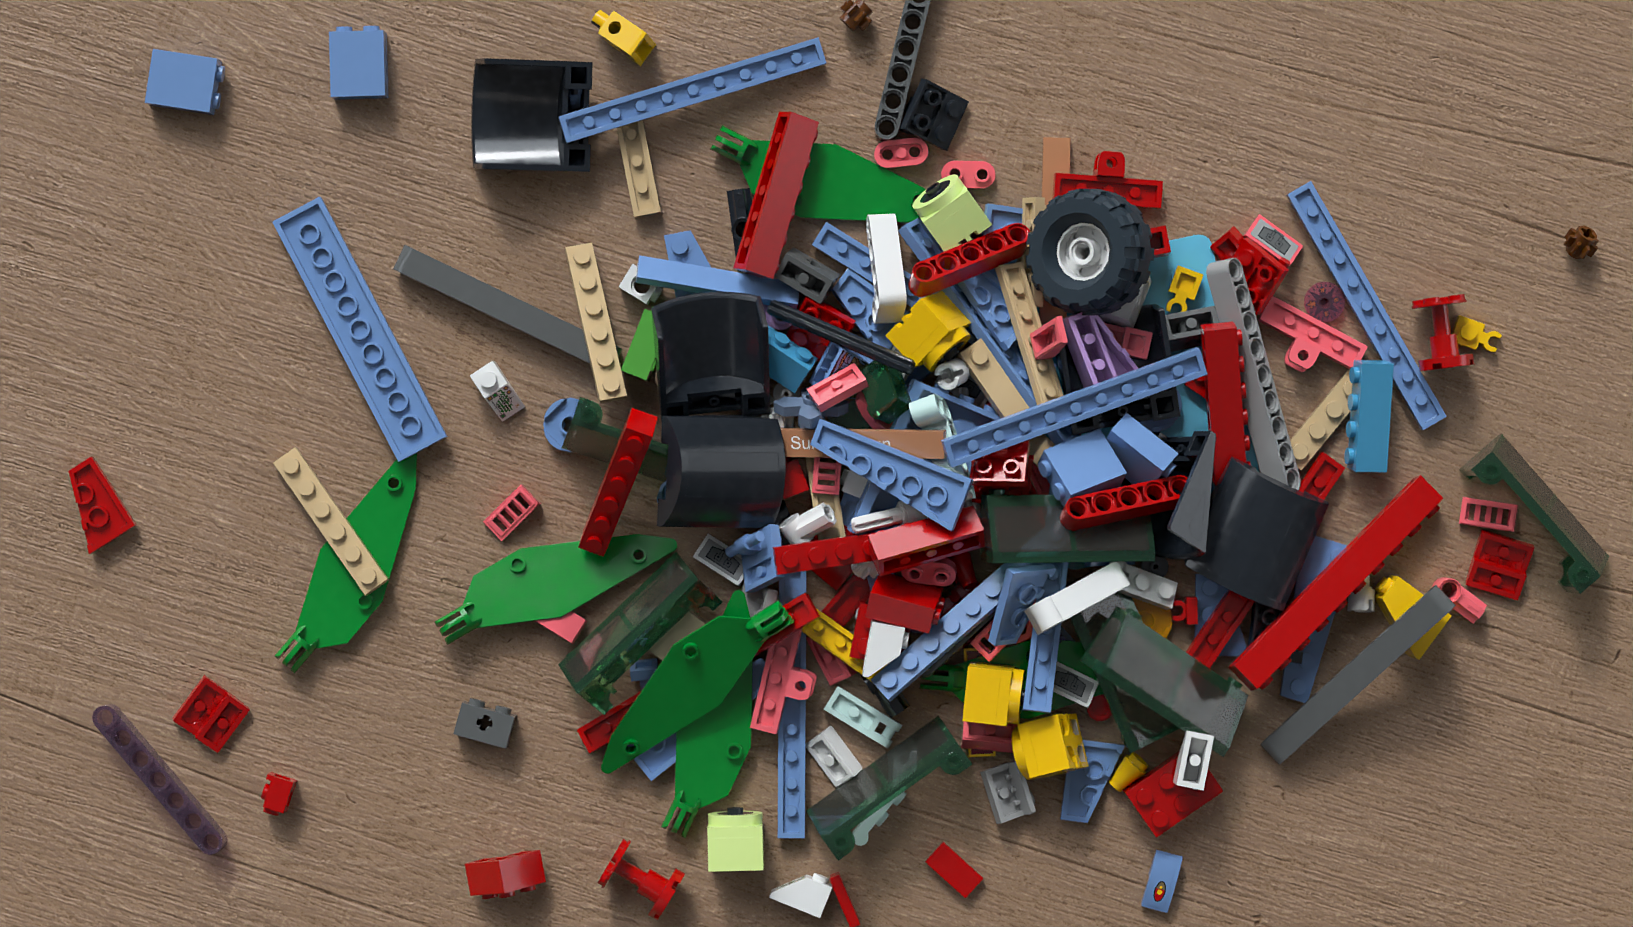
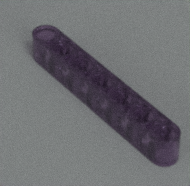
M106 704L96 708L92 716L96 728L198 848L208 855L221 851L227 844V835L121 709L114 704ZM105 709L109 710L113 715L111 724H106L102 720L101 715ZM122 730L130 734L131 740L128 745L121 743L119 740V734ZM139 751L147 754L148 763L146 765L138 763L136 756ZM156 772H161L165 775L166 783L164 786H159L155 783L154 775ZM174 793L182 795L184 802L181 807L173 804L172 795ZM192 813L200 816L201 825L199 827H193L190 824L189 817ZM209 834H213L219 839L217 848H212L208 845L207 836Z

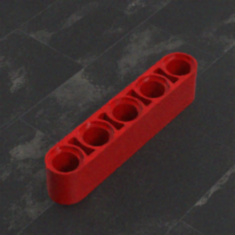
M1013 223L920 261L912 269L908 288L913 295L926 297L994 269L999 265L1018 259L1026 251V241L1030 231L1021 223Z
M1176 475L1072 497L1067 501L1061 512L1060 522L1068 530H1080L1174 510L1180 495L1176 494L1173 489L1182 493L1188 478ZM1147 495L1154 496L1156 500L1150 499ZM1122 500L1128 501L1131 506L1125 505ZM1096 505L1102 506L1106 511L1099 510ZM1070 511H1076L1080 516H1074Z

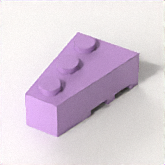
M1081 312L1077 315L1072 314L1062 318L1068 340L1067 346L1084 388L1138 369L1129 357L1130 354L1119 345L1113 337V333L1098 315H1082Z

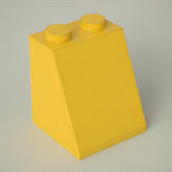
M1389 575L1388 578L1383 577L1375 587L1377 591L1375 600L1389 625L1393 624L1423 596L1422 593L1399 576ZM1447 613L1405 651V654L1420 660L1452 615Z

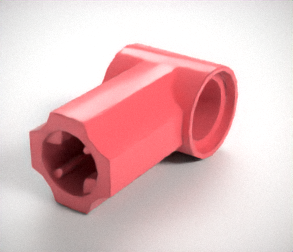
M1441 577L1434 581L1432 587L1437 585L1441 590L1445 583H1450L1452 592L1448 598L1455 604L1453 610L1471 624H1474L1485 612L1487 605L1462 587L1457 580Z

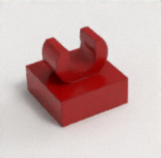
M1184 596V602L1174 600L1173 606H1181L1182 613L1178 616H1171L1172 620L1181 621L1184 619V623L1187 625L1198 624V598L1196 596Z

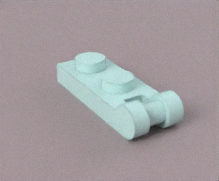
M837 686L824 707L825 711L888 749L893 742L891 738L903 726ZM879 722L886 725L882 734L875 731Z
M897 778L853 830L852 839L856 845H865L869 838L868 832L876 824L880 827L889 816L886 812L892 804L897 806L907 793L904 792L906 784Z

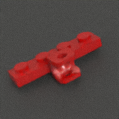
M1103 151L1095 157L1093 175L1054 173L1052 199L1058 195H1064L1071 190L1101 189L1125 197L1130 204H1134L1136 207L1160 209L1162 206L1163 181L1123 178L1125 175V157L1123 153ZM1107 160L1112 162V168L1107 166Z

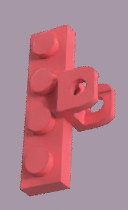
M1274 296L1258 319L1259 322L1293 339L1285 354L1284 363L1301 373L1305 372L1315 363L1319 354L1351 369L1354 360H1361L1368 347ZM1298 354L1303 356V361L1298 358Z
M803 628L769 647L750 728L777 734L786 697L806 700L813 695L817 675L810 670L794 667ZM799 681H803L806 688H802Z

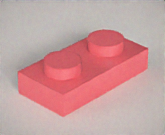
M853 363L809 387L807 391L820 412H823L867 388L869 385L856 364Z

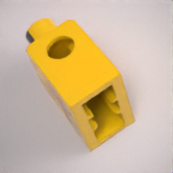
M599 10L592 18L591 23L600 29L598 34L608 44L640 67L656 46L655 42L646 32L615 11L609 16L602 10Z

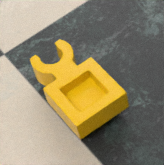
M1179 265L1176 267L1168 292L1175 294V296L1167 302V312H1170L1172 305L1175 303L1181 306L1180 312L1187 311L1186 298L1192 301L1195 300L1203 274Z
M1458 315L1452 334H1457L1458 345L1477 350L1478 344H1481L1488 352H1496L1497 348L1489 345V338L1495 337L1499 339L1502 336L1496 331L1483 332L1485 324Z

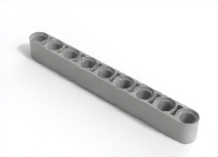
M1237 258L1212 262L1208 264L1206 274L1219 323L1233 321L1237 329L1242 331L1243 345L1238 346L1239 356H1243L1245 371L1240 372L1241 382H1245L1246 399H1242L1243 409H1247L1248 428L1260 472L1299 490L1301 485L1299 471L1243 267Z

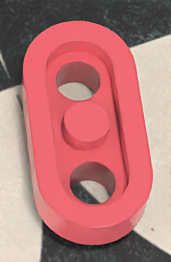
M920 138L883 141L877 145L874 151L876 163L885 169L917 166L922 164L928 156V146ZM916 147L919 149L920 154L917 157H912L909 150ZM884 151H891L893 157L890 160H885L882 156Z
M950 161L944 165L941 171V179L950 176L951 170H958L960 172L959 178L967 189H986L995 180L993 166L985 161ZM979 170L986 171L987 178L984 180L979 179L977 172Z
M944 558L902 570L901 573L907 581L912 583L948 586L955 581L957 567L952 560Z

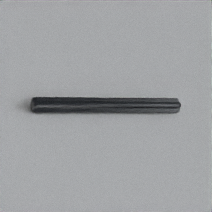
M772 300L767 308V312L773 317L902 373L910 375L915 368L916 363L913 359L781 302Z

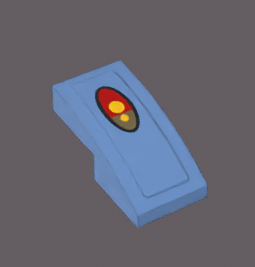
M1160 850L1155 851L1149 870V878L1141 900L1142 907L1168 913L1182 863V856Z

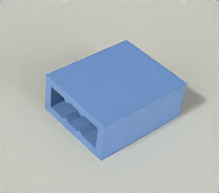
M342 26L336 27V31L329 32L331 98L334 100L389 98L387 33L384 30H380L379 26H364L363 31H353L352 27Z
M153 49L145 103L150 106L214 115L215 109L220 107L221 93H218L219 82L224 80L225 66H222V61L217 58Z
M1128 413L1113 427L1106 438L1127 472L1125 479L1132 484L1167 478L1176 468L1173 462L1179 453Z
M1101 429L1045 449L1038 461L1041 475L1046 477L1052 487L1054 497L1060 500L1063 507L1072 497L1119 487L1127 474Z

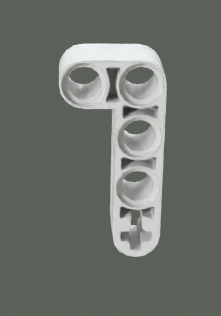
M867 215L866 231L874 286L872 302L874 324L902 323L901 318L904 316L906 309V287L896 215Z
M1115 561L1054 595L1033 604L1025 610V613L1037 635L1131 584L1118 561Z

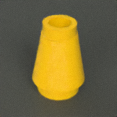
M1132 752L1124 757L1109 783L1117 791L1121 792L1145 775V770L1149 766L1137 753Z

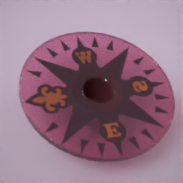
M1319 282L1311 286L1306 292L1304 306L1308 315L1321 322H1330L1338 318L1343 312L1345 298L1337 285L1330 282Z

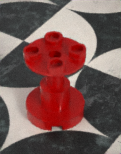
M1465 294L1412 301V309L1431 307L1435 335L1429 337L1432 359L1419 360V371L1475 365L1473 354L1459 355L1457 334H1451L1448 305L1467 302Z
M623 839L597 883L602 885L601 888H604L614 872L639 887L636 891L638 894L654 902L648 916L658 921L685 873L675 868L670 878L667 879L652 869H649L648 873L644 872L622 858L631 843L630 840L626 841Z

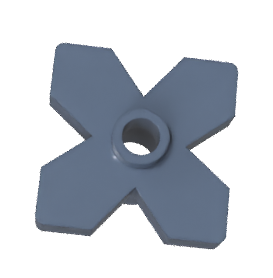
M812 385L801 389V397H782L774 401L775 413L783 417L798 416V427L805 429H816L819 420H825V416L839 417L849 412V401L843 400L829 409L820 412L807 391Z

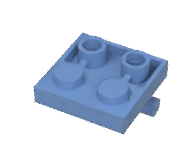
M769 524L752 534H746L736 539L733 545L725 549L728 557L741 554L745 592L755 593L785 578V574H776L772 548L782 545L779 525Z

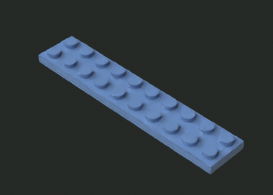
M318 197L274 220L272 223L398 462L448 437L322 197Z

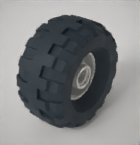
M1101 189L1071 190L1049 201V204L1046 205L1047 208L1044 211H1039L1034 219V229L1028 233L1026 244L1029 245V255H1026L1027 268L1032 271L1033 275L1030 278L1036 290L1041 291L1045 300L1052 306L1076 315L1081 312L1082 315L1088 316L1109 314L1120 310L1126 303H1131L1139 295V288L1142 284L1147 283L1151 271L1148 270L1150 260L1154 261V248H1151L1150 244L1152 233L1149 225L1144 223L1141 211L1135 205L1130 204L1125 197Z

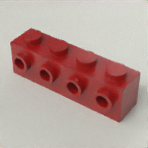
M973 505L962 508L954 531L948 530L928 517L868 535L869 553L879 577L985 547L984 529Z

